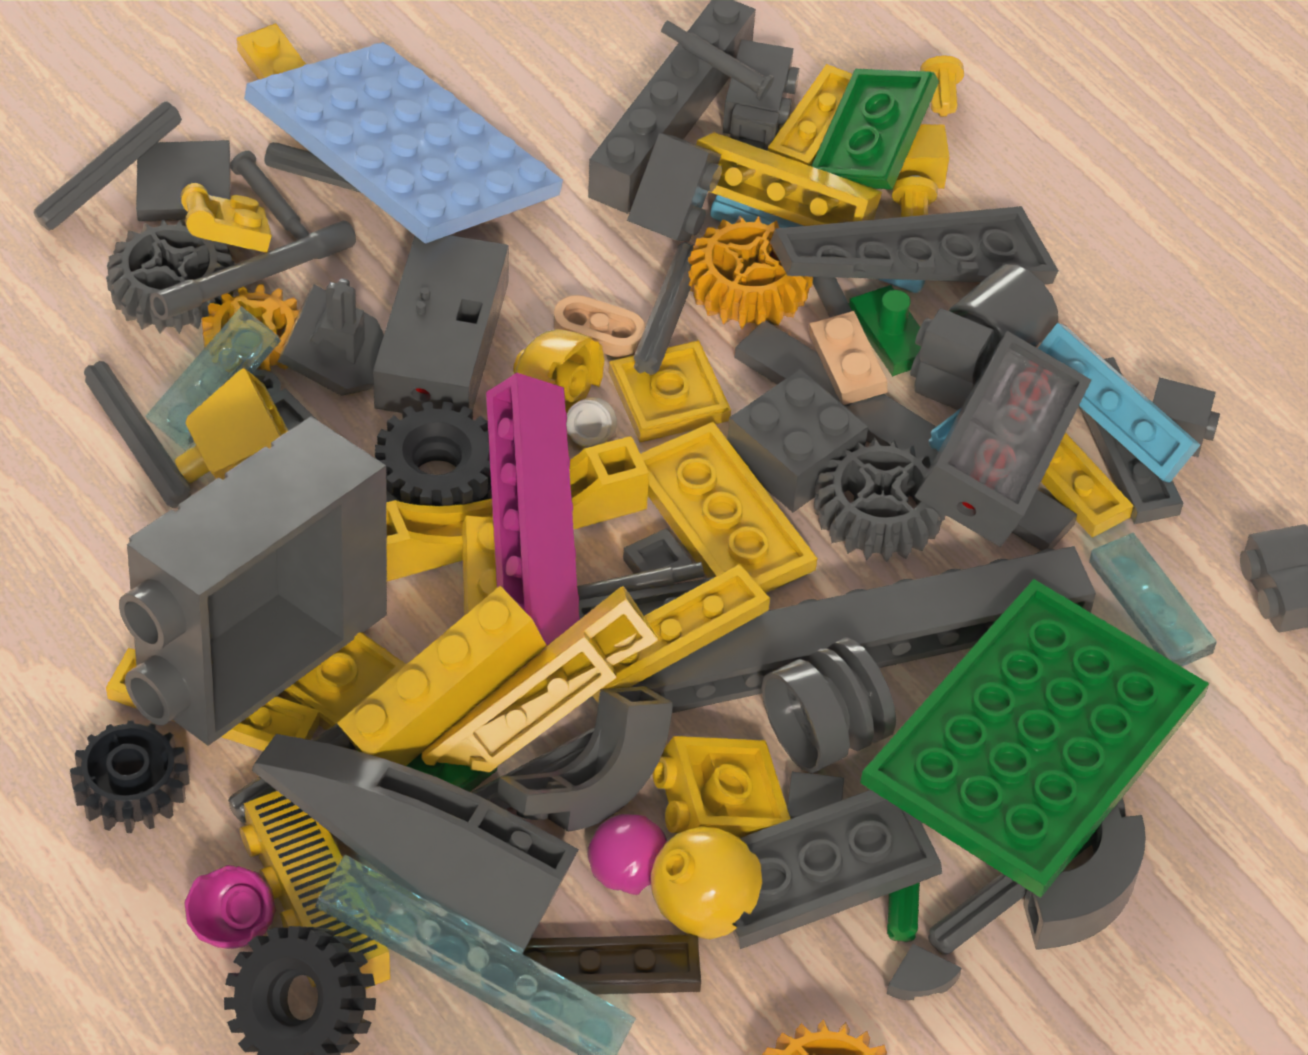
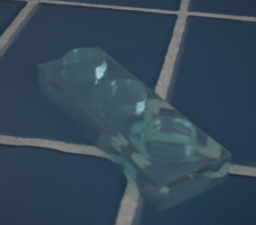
M241 306L145 417L186 451L194 442L185 424L187 416L241 369L245 368L253 374L281 342L280 338Z
M1134 532L1091 551L1089 563L1156 652L1181 667L1214 653L1217 643L1216 639Z

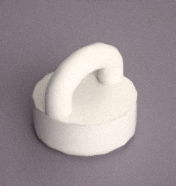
M595 397L585 398L574 404L568 411L567 432L575 443L583 447L596 446L605 443L614 435L617 418L613 408L606 401Z

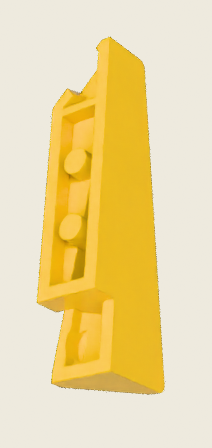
M625 587L618 588L551 642L422 752V760L425 764L434 766L437 762L466 765L471 770L491 772L614 680L617 674L612 665L643 650L658 640L657 635Z

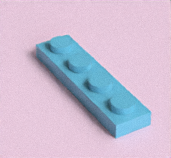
M1057 323L1039 345L1038 349L1091 379L1079 406L1162 481L1170 483L1199 448L1200 444L1066 325Z

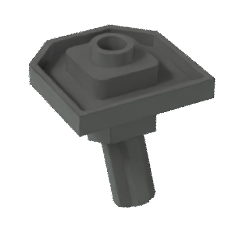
M341 278L338 283L330 282L326 290L314 284L306 296L278 358V362L340 396L367 391L373 386V369L384 334L376 318L365 313L364 310L356 308L355 289L350 287L349 280Z

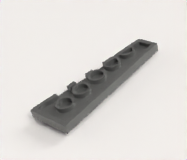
M1022 206L777 228L774 230L770 241L787 276L982 282L997 268L1006 264L1018 265L1032 272L1044 284H1053L1059 271Z

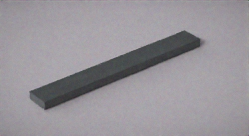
M767 321L760 323L736 346L735 358L775 384L778 385L801 369L840 402L818 353ZM885 394L844 405L868 426L867 442L871 443L875 437L880 446H889L895 439L898 449L906 450L914 446L916 458L929 456L930 463L932 464L938 451L931 448L929 439L931 438V431L936 427L935 425ZM1036 490L1023 518L1012 533L1039 550L1053 549L1075 525L1077 514L1041 491Z

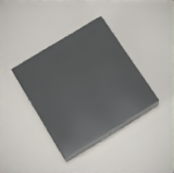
M230 141L158 142L137 159V220H186L188 211L183 208L181 192L185 186L191 183L203 185L211 196L231 200Z

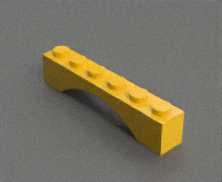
M632 436L585 448L570 460L573 530L647 509L649 471ZM492 498L450 506L413 505L396 500L386 502L387 582L463 561L462 523L466 516L493 517Z

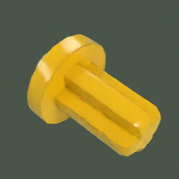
M941 55L929 58L922 63L920 71L934 72L939 80L931 100V110L934 113H938L940 117H947L948 114L955 113L958 108L956 84L962 81L964 77V65L960 59L953 56Z
M918 175L897 180L892 189L894 202L901 205V217L928 215V205L937 200L938 195L936 183Z

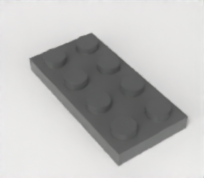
M868 790L740 838L747 843L750 852L756 854L761 863L762 887L757 904L750 914L743 912L741 917L732 924L738 927L733 931V934L740 949L940 875L942 874L941 861L919 820L872 790Z

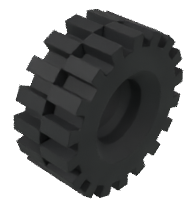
M432 402L422 403V411L415 412L413 407L409 406L402 410V420L393 415L387 421V431L384 429L380 430L377 436V445H375V458L386 465V490L400 502L425 506H450L492 498L488 421L482 416L473 420L472 409L463 406L460 412H455L454 403L443 402L442 409H433ZM430 461H445L456 467L453 471L441 475L428 474L419 469L421 465Z
M302 926L276 927L267 930L268 936H256L250 940L248 944L253 952H239L233 961L242 967L240 972L228 973L225 985L235 987L234 997H224V1010H235L236 1018L227 1022L231 1033H244L245 1035L238 1043L243 1051L258 1052L257 1055H341L340 1053L353 1052L360 1045L353 1037L354 1034H367L372 1023L363 1019L364 1011L375 1010L376 998H366L365 987L375 986L373 974L361 973L360 967L368 963L362 952H349L354 943L346 936H334L335 931L327 928ZM301 975L308 976L314 981L318 993L315 1012L306 1020L295 1018L288 1005L289 987L294 978Z

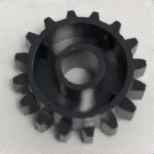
M133 720L128 721L127 724L107 725L106 730L94 736L91 734L88 736L86 749L76 750L74 754L77 767L70 769V777L75 803L77 806H84L86 818L89 821L97 819L102 815L105 830L110 831L117 822H124L126 833H132L135 828V822L143 821L148 829L155 828V815L159 813L170 819L174 816L172 802L184 803L186 800L184 786L190 784V776L185 750L183 747H175L174 735L171 732L163 735L157 731L156 724L150 723L146 726L135 724Z

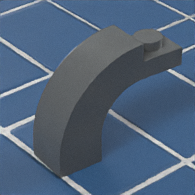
M645 686L600 689L594 732L583 752L569 765L554 772L499 777L497 798L517 810L516 814L522 818L530 820H544L548 818L567 832L587 828L604 821L628 804L643 788L655 770L668 738L673 702Z
M1123 797L1096 829L1092 843L1094 856L1089 861L1075 869L1061 872L1041 898L1029 890L1026 891L1023 905L1036 950L1067 946L1096 935L1110 925L1128 903L1143 860L1146 836L1142 815L1125 817Z

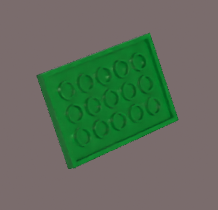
M1033 579L865 767L860 783L1041 898L1205 697L1209 683Z

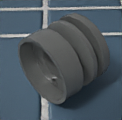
M845 637L829 645L828 648H822L812 653L809 662L798 659L764 676L762 683L763 703L771 727L779 743L792 761L801 770L810 774L847 757L849 748L858 752L870 746L872 742L876 743L894 733L896 714L889 687L880 668L868 651L855 640Z

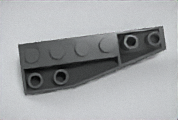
M276 734L252 768L254 773L421 904L519 957L522 956L579 850L492 802L435 776L384 758L340 746Z

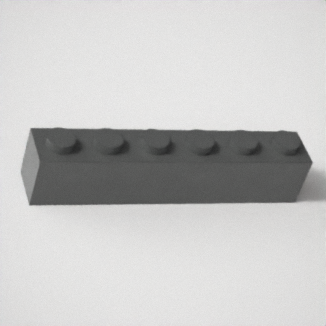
M711 0L687 32L696 34L736 59L741 39L753 41L756 9L734 0ZM678 43L589 159L588 197L629 214L658 134L673 135L684 140L730 77L682 48L683 45Z

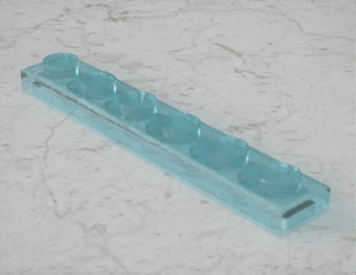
M344 855L316 902L315 907L578 1055H617L636 1020L632 1015L347 855Z

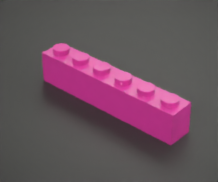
M515 373L486 392L497 588L501 586L532 618L548 646L580 620L564 387Z

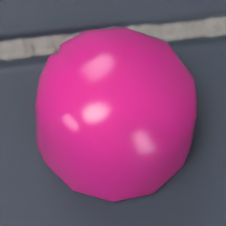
M621 814L610 818L595 831L587 850L593 876L608 889L639 895L645 887L651 885V871L655 858L668 841L665 833L646 816Z
M225 865L209 874L198 876L193 881L184 902L186 922L197 938L212 946L224 949L243 948L249 945L248 942L254 937L263 936L267 933L268 927L273 923L276 912L273 889L260 873L241 866L235 867L234 865Z

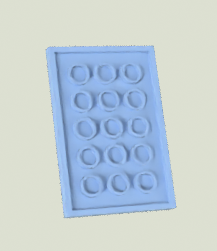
M384 42L349 53L339 54L336 57L316 63L306 64L283 73L273 74L266 78L249 82L246 85L244 97L246 101L425 244L560 195L563 179Z

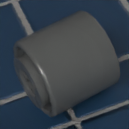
M1005 264L997 268L949 309V312L994 330L989 357L1006 331L1037 347L1058 323V309L1052 294L1045 284L1032 272L1018 265Z

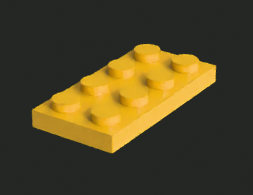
M714 422L640 453L649 471V499L696 563H702L703 572L707 578L716 577L741 564L763 591L768 593L816 570L818 560L816 555Z

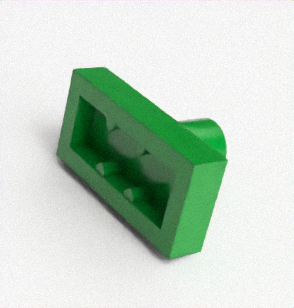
M888 285L850 298L849 305L852 311L855 312L869 343L893 377L911 370L913 362L921 350V346L915 344L920 326L909 311L910 297L905 292L894 290L892 285Z

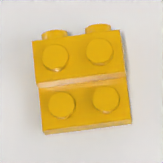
M673 736L665 747L652 773L655 786L666 791L669 804L666 808L665 823L668 831L671 833H680L704 826L725 830L741 838L791 819L766 740Z

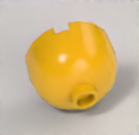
M560 329L546 331L537 336L525 349L519 352L514 362L513 372L514 374H523L564 387L565 410L568 413L574 404L587 397L591 384L600 387L605 361L603 348L599 342L591 340L592 338L582 333Z
M700 826L676 834L664 844L655 858L651 871V891L660 913L681 931L709 940L729 935L738 928L732 924L741 917L743 912L748 914L752 912L757 904L762 887L761 863L756 854L750 852L747 843L740 838L718 828Z

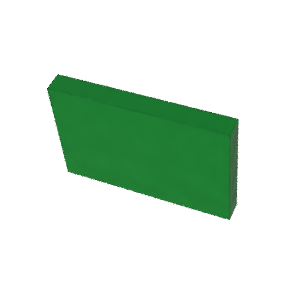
M855 69L811 167L874 189L892 190L939 84L935 73L929 71Z

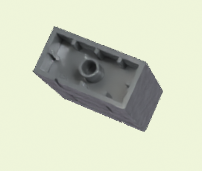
M310 416L271 442L270 449L265 446L226 472L225 479L217 478L178 504L176 512L171 509L129 537L127 553L130 591L119 599V611L125 626L134 637L137 666L126 674L125 685L132 702L143 716L152 723L161 726L173 720L209 746L354 640L359 632H365L387 616L385 464Z

